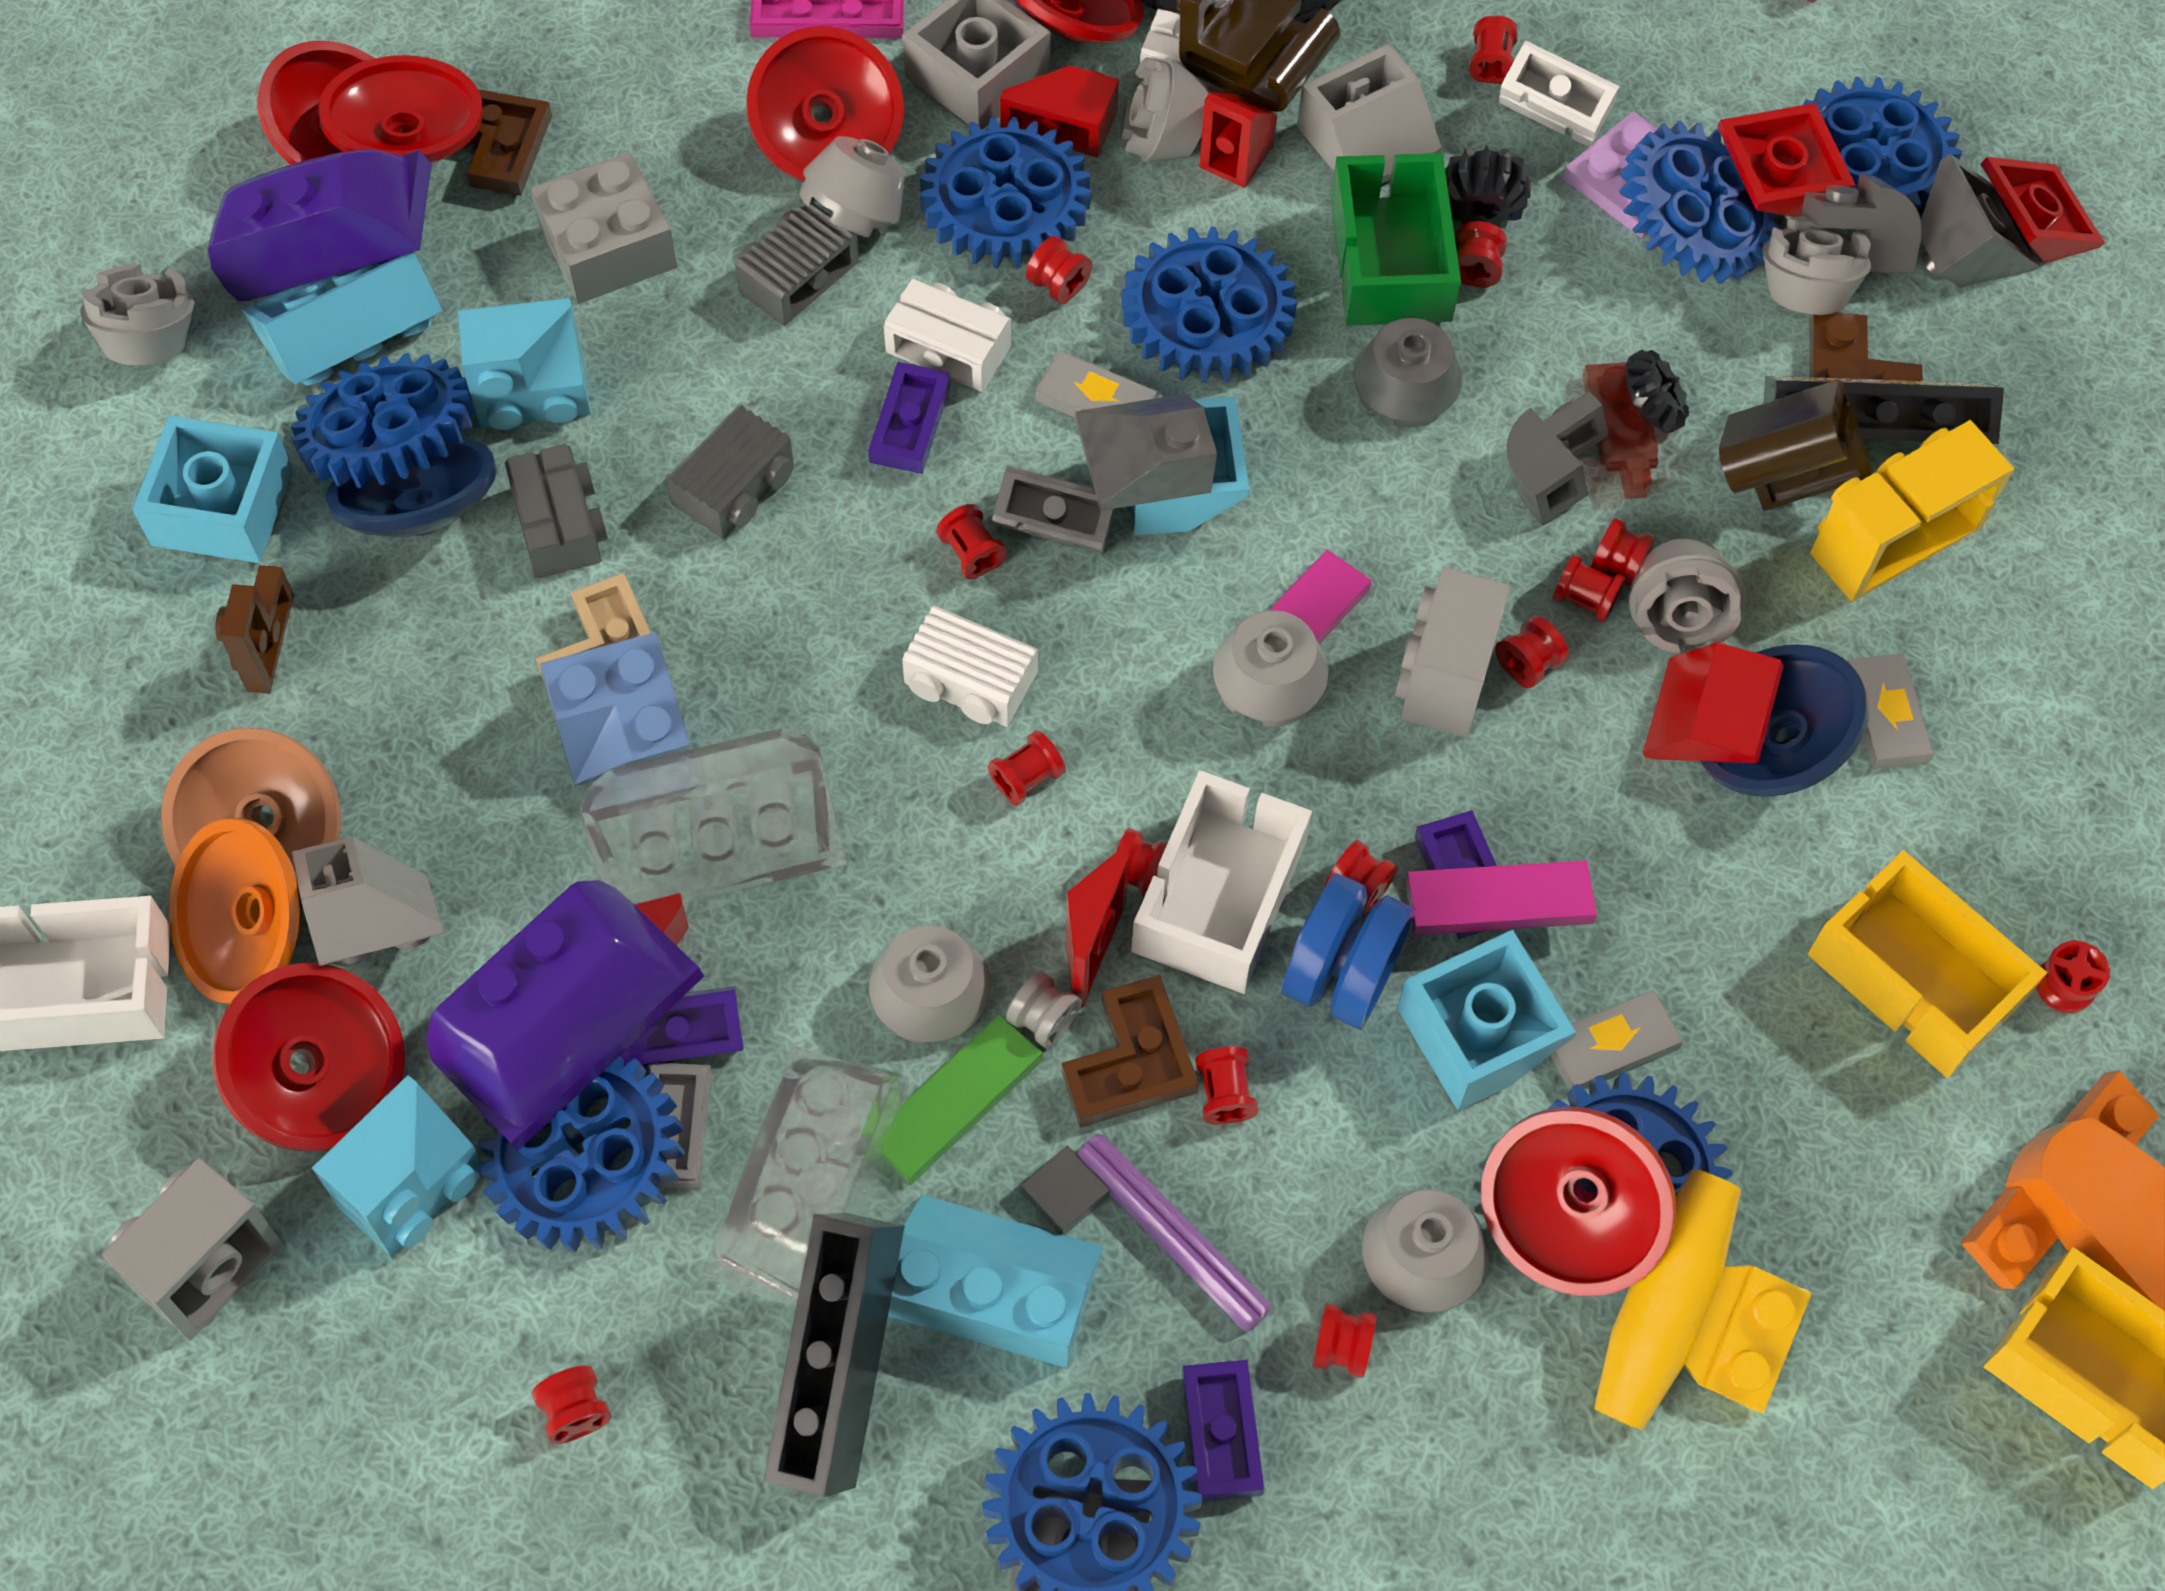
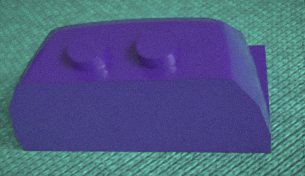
M360 149L308 159L238 183L224 192L213 224L208 245L211 269L226 291L236 300L249 301L419 251L421 248L432 163L419 150L399 156L375 149Z
M601 880L576 881L433 1011L426 1037L430 1058L434 1065L518 1151L551 1121L559 1110L566 1107L705 976L699 966L617 888Z

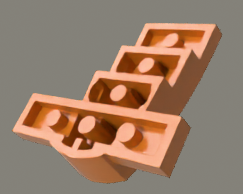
M2120 1070L2104 1073L2062 1123H2057L2039 1132L2024 1145L2010 1169L2005 1183L2007 1188L1960 1243L2001 1288L2016 1289L2055 1241L2059 1239L2067 1251L2072 1247L2076 1248L2165 1311V1167L2135 1146L2160 1117L2159 1114Z

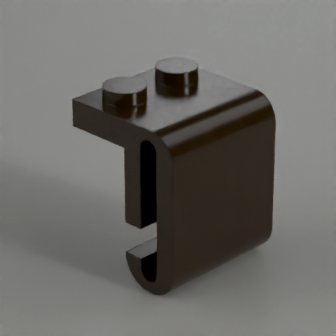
M1177 0L1176 4L1177 9L1180 10L1179 58L1184 67L1197 77L1273 112H1281L1290 104L1302 86L1338 42L1340 27L1336 19L1323 8L1319 10L1308 25L1294 19L1300 10L1301 0Z
M1840 379L1728 415L1719 446L1721 466L1732 492L1737 494L1755 488L1763 511L1839 488L1846 481L1854 477L1863 480L1874 473V468L1852 406Z

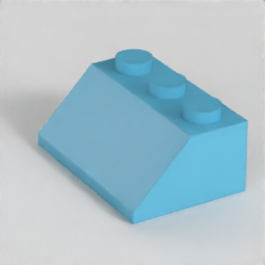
M414 252L283 290L242 309L246 319L283 376L295 385L303 382L305 386L327 379L334 373L332 366L352 357L353 361H360L377 354L383 349L382 341L399 333L402 337H408L425 330L432 324L429 318L443 312Z
M921 1195L904 1224L905 1228L888 1316L1068 1368L1103 1246Z

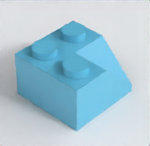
M571 298L458 311L462 368L481 429L493 427L499 430H510L523 423L547 420L553 423H566L576 417L591 415L586 362Z
M1236 396L1193 399L1204 408L1217 452L1211 493L1130 506L1134 535L1191 531L1249 497L1250 489Z
M168 415L132 510L150 545L153 547L261 563L294 469L278 432Z
M1513 929L1405 979L1397 1006L1398 1012L1457 1111L1513 1085L1574 1038L1576 1034L1575 1029Z
M408 1075L322 1157L312 1169L339 1210L392 1257L402 1246L411 1248L420 1242L433 1224L432 1217L449 1200L457 1202L473 1189L479 1179L478 1167L483 1163L474 1145L420 1085Z

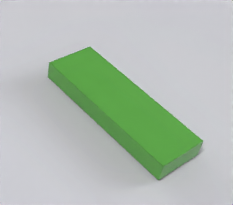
M999 1014L866 1137L867 1143L912 1185L1043 1061V1053Z

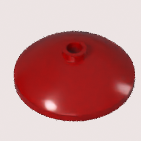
M1014 0L1029 17L1050 31V33L1079 42L1102 44L1129 38L1136 33L1144 16L1141 0Z
M813 26L793 31L781 37L764 52L749 80L746 95V113L753 138L765 157L781 172L804 182V168L839 136L873 141L885 148L890 154L901 132L904 117V101L900 82L893 67L872 43L845 29L831 26ZM817 106L826 108L830 114V120L823 123L816 121L812 116V109Z
M319 40L293 45L279 53L271 61L259 83L257 110L266 137L286 162L291 165L308 159L342 152L327 139L321 129L319 117L320 97L326 86L338 74L353 65L374 59V57L350 45Z
M394 55L363 61L344 70L333 78L320 97L319 117L325 136L342 152L375 149L401 156L419 150L433 164L453 155L472 140L482 123L483 108L477 86L461 70L432 58Z
M297 963L286 965L261 975L236 995L224 1011L218 1024L213 1043L212 1062L219 1093L226 1107L244 1128L256 1137L274 1146L293 1151L314 1152L332 1149L402 1081L405 1068V1049L401 1029L392 1009L370 984L357 975L335 966L326 964L319 966V963ZM293 1053L302 1054L308 1060L309 1068L306 1074H299L291 1068L290 1057Z
M1557 1107L1539 1111L1520 1120L1502 1136L1493 1148L1486 1162L1481 1182V1203L1484 1218L1489 1232L1501 1252L1527 1277L1545 1287L1562 1293L1577 1296H1599L1615 1293L1632 1286L1654 1269L1665 1253L1674 1232L1677 1211L1676 1196L1671 1177L1663 1160L1638 1131L1616 1117L1597 1110L1582 1107ZM1587 1178L1592 1180L1598 1188V1193L1592 1194L1584 1191L1579 1184V1179Z

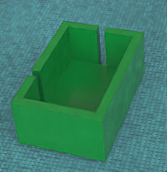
M1443 153L1395 154L1388 197L1382 198L1379 197L1385 168L1384 155L1336 156L1330 200L1340 278H1342L1341 291L1346 326L1389 324L1403 318H1418L1431 323L1452 322L1461 278Z

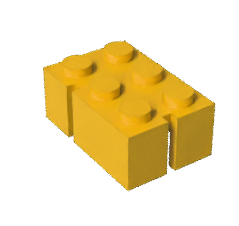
M1971 420L1951 431H1948L1947 428H1942L1930 435L1920 448L1906 456L1902 452L1888 458L1877 469L1876 473L1863 480L1854 477L1842 484L1831 497L1833 504L1827 517L1817 527L1819 534L1810 554L1848 599L1854 602L1982 529L1995 505L1993 500L2000 496L2015 468Z
M1904 850L1867 884L1863 892L1859 891L1824 925L1807 953L1811 959L1894 1032L1903 1025L1911 1031L1905 1042L1947 1079L2026 1001L2047 974L2044 969Z
M2072 1247L2045 1274L2020 1311V1316L2011 1324L1983 1367L2090 1444L2098 1437H2101L2107 1442L2101 1453L2153 1490L2165 1481V1311Z

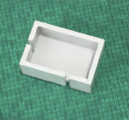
M1199 770L1158 864L1157 877L1153 876L1134 920L1131 952L1245 994L1306 845L1312 811L1261 792L1257 802L1253 829L1245 827L1243 825L1246 818L1250 788Z
M152 896L31 904L30 916L49 940L46 942H41L42 936L19 905L0 907V1051L164 1038L167 986L161 977L168 976L170 924Z

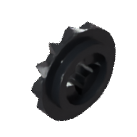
M1641 349L1629 356L1626 362V386L1636 409L1648 423L1663 432L1672 433L1685 426V419L1689 416V407L1685 402L1687 393L1679 384L1680 377L1675 376L1671 371L1669 362L1666 360L1662 361L1659 354L1653 350L1646 352Z

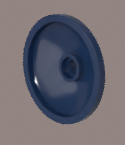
M463 438L462 443L445 444L449 454L447 457L432 455L427 458L430 468L425 470L416 465L410 467L409 476L406 479L401 478L396 472L389 474L385 485H380L376 477H370L362 488H357L353 477L342 486H336L333 480L326 493V502L330 514L335 521L359 533L387 537L428 535L456 521L482 500L496 478L497 466L494 456L484 444Z
M1799 644L1776 646L1756 652L1780 659L1784 666L1758 763L1700 761L1704 769L1715 781L1732 791L1750 796L1771 797L1795 793L1809 788L1837 771L1852 756L1865 734L1869 718V701L1863 682L1856 670L1836 653L1816 646Z

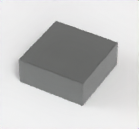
M1068 1145L1021 1185V1193L1062 1235H1066L1109 1198L1110 1189Z

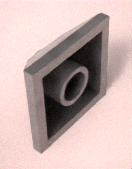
M1951 154L1941 159L1921 219V241L1927 250L1921 257L1929 272L1937 280L1946 278L1962 288L2034 271L2040 266L1993 184Z
M1180 394L1075 411V421L1100 511L1211 493L1217 452L1203 406L1188 395Z

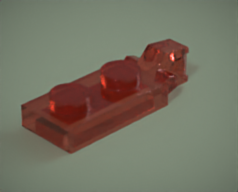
M1626 362L1585 365L1582 374L1585 392L1590 391L1603 405L1608 437L1597 443L1601 466L1605 465L1607 472L1619 471L1625 499L1647 498L1646 491L1648 485L1652 484L1650 469H1657L1659 450L1653 425L1641 416L1628 393L1626 386Z

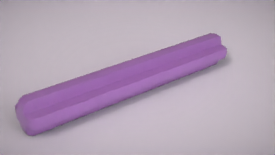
M1096 1134L1081 1146L1077 1152L1078 1157L1110 1189V1195L1243 1330H1252L1266 1318L1270 1309L1269 1302L1104 1135Z

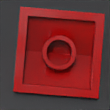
M1816 103L1722 119L1718 123L1717 128L1753 205L1758 211L1798 217L1802 215L1805 192L1825 193L1826 187L1832 185L1851 188L1856 186Z
M1986 157L1980 163L2027 242L2044 263L2094 250L2105 244L2056 164Z
M1719 642L1670 657L1643 749V755L1657 760L1758 763L1784 667L1781 660Z
M1119 850L1067 892L1066 951L1070 989L1073 994L1082 999L1081 1007L1085 1005L1126 906L1130 854Z

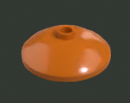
M221 819L199 830L189 841L180 856L173 875L169 896L170 933L175 954L184 974L204 996L219 1003L230 1004L242 989L261 975L289 965L297 946L301 927V897L297 876L288 855L270 831L260 824L246 819Z

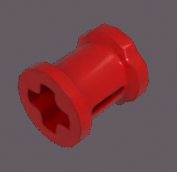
M1485 16L1474 25V43L1477 46L1476 53L1470 58L1469 72L1471 77L1477 82L1501 85L1514 62L1511 54L1512 48L1518 41L1517 24L1505 16Z
M965 504L955 508L941 519L936 528L938 538L942 543L951 545L961 560V572L965 578L970 580L998 568L1007 556L1005 545L1000 540H994L982 523L983 513L975 504Z
M1572 555L1561 575L1552 599L1558 602L1567 600L1595 613L1596 620L1605 623L1620 595L1626 577L1620 574L1614 577L1606 575L1582 564V558Z
M1038 730L1027 736V744L1003 760L998 757L994 758L989 762V766H987L994 784L1010 803L1015 806L1024 802L1026 793L1051 776L1057 779L1066 773V767L1059 751L1050 739Z
M1226 1046L1209 1049L1195 1057L1197 1073L1203 1075L1207 1104L1203 1106L1202 1114L1206 1123L1220 1125L1244 1122L1258 1114V1102L1255 1098L1250 1097L1245 1068L1250 1064L1247 1049L1237 1046Z

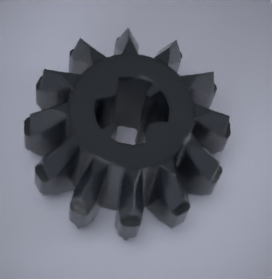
M1486 145L1481 151L1465 148L1462 156L1450 157L1448 166L1445 168L1453 220L1461 219L1462 224L1482 221L1494 224L1500 228H1506L1508 221H1516L1522 218L1523 210L1527 207L1528 198L1531 196V180H1529V171L1525 169L1524 158L1510 157L1508 148L1500 151H1491Z

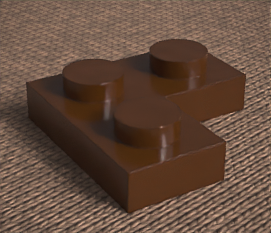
M478 89L482 99L483 117L479 130L469 142L478 145L467 172L470 186L521 196L552 118L550 103Z
M1841 312L1811 315L1809 320V377L1923 381L1922 364L1868 359L1867 315Z
M259 565L254 586L232 584L227 606H221L217 612L215 623L216 637L218 641L223 642L230 656L231 667L234 671L238 672L247 692L267 694L271 692L294 598V593L282 567Z
M1160 975L1102 991L1101 1002L1117 1047L1061 1063V1073L1079 1127L1198 1093L1199 1083Z

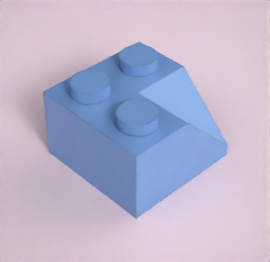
M657 632L540 663L542 678L574 787L689 753V739Z

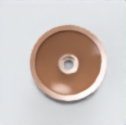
M239 728L223 731L208 737L193 747L181 759L171 774L164 792L161 808L163 838L175 867L192 837L206 825L221 819H246L266 828L281 844L294 870L292 851L339 840L341 830V809L338 793L330 774L322 762L311 750L294 738L263 728ZM265 805L270 807L274 814L273 823L269 827L265 826L260 820V811Z

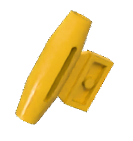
M1692 1169L1676 1194V1223L1671 1241L1654 1269L1640 1281L1629 1287L1612 1328L1594 1410L1643 1431L1684 1366L1697 1382V1385L1764 1414L1812 1293L1755 1266H1725L1742 1190L1738 1186L1698 1169Z

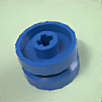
M1335 873L1302 927L1283 981L1281 994L1304 1005L1313 1007L1323 999L1336 977L1338 981L1330 1003L1331 1016L1362 1030L1370 1018L1397 962L1413 922L1416 909L1386 895L1375 903L1363 926H1361L1359 922L1367 901L1366 887L1361 883Z

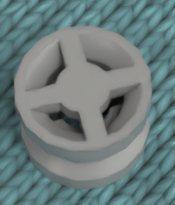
M1039 971L1028 979L1014 997L1007 1011L1006 1020L1017 1028L1027 1027L1033 1031L1035 1041L1048 1049L1059 1040L1073 1023L1082 1005V999L1070 991L1060 992L1054 987L1053 979L1043 971Z

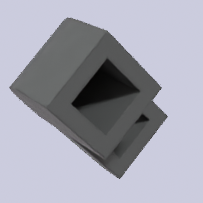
M1860 173L1857 189L1832 185L1826 187L1825 193L1805 192L1802 214L1819 227L1849 229V237H1852V233L1857 229L1867 236L1871 244L1868 255L1871 262L1869 272L1914 273L1921 243L1922 226L1916 207L1904 194L1880 178Z
M1590 391L1573 402L1561 405L1544 422L1532 408H1529L1517 419L1509 433L1506 446L1507 457L1516 491L1526 507L1542 525L1588 496L1583 466L1576 457L1608 437L1603 405Z

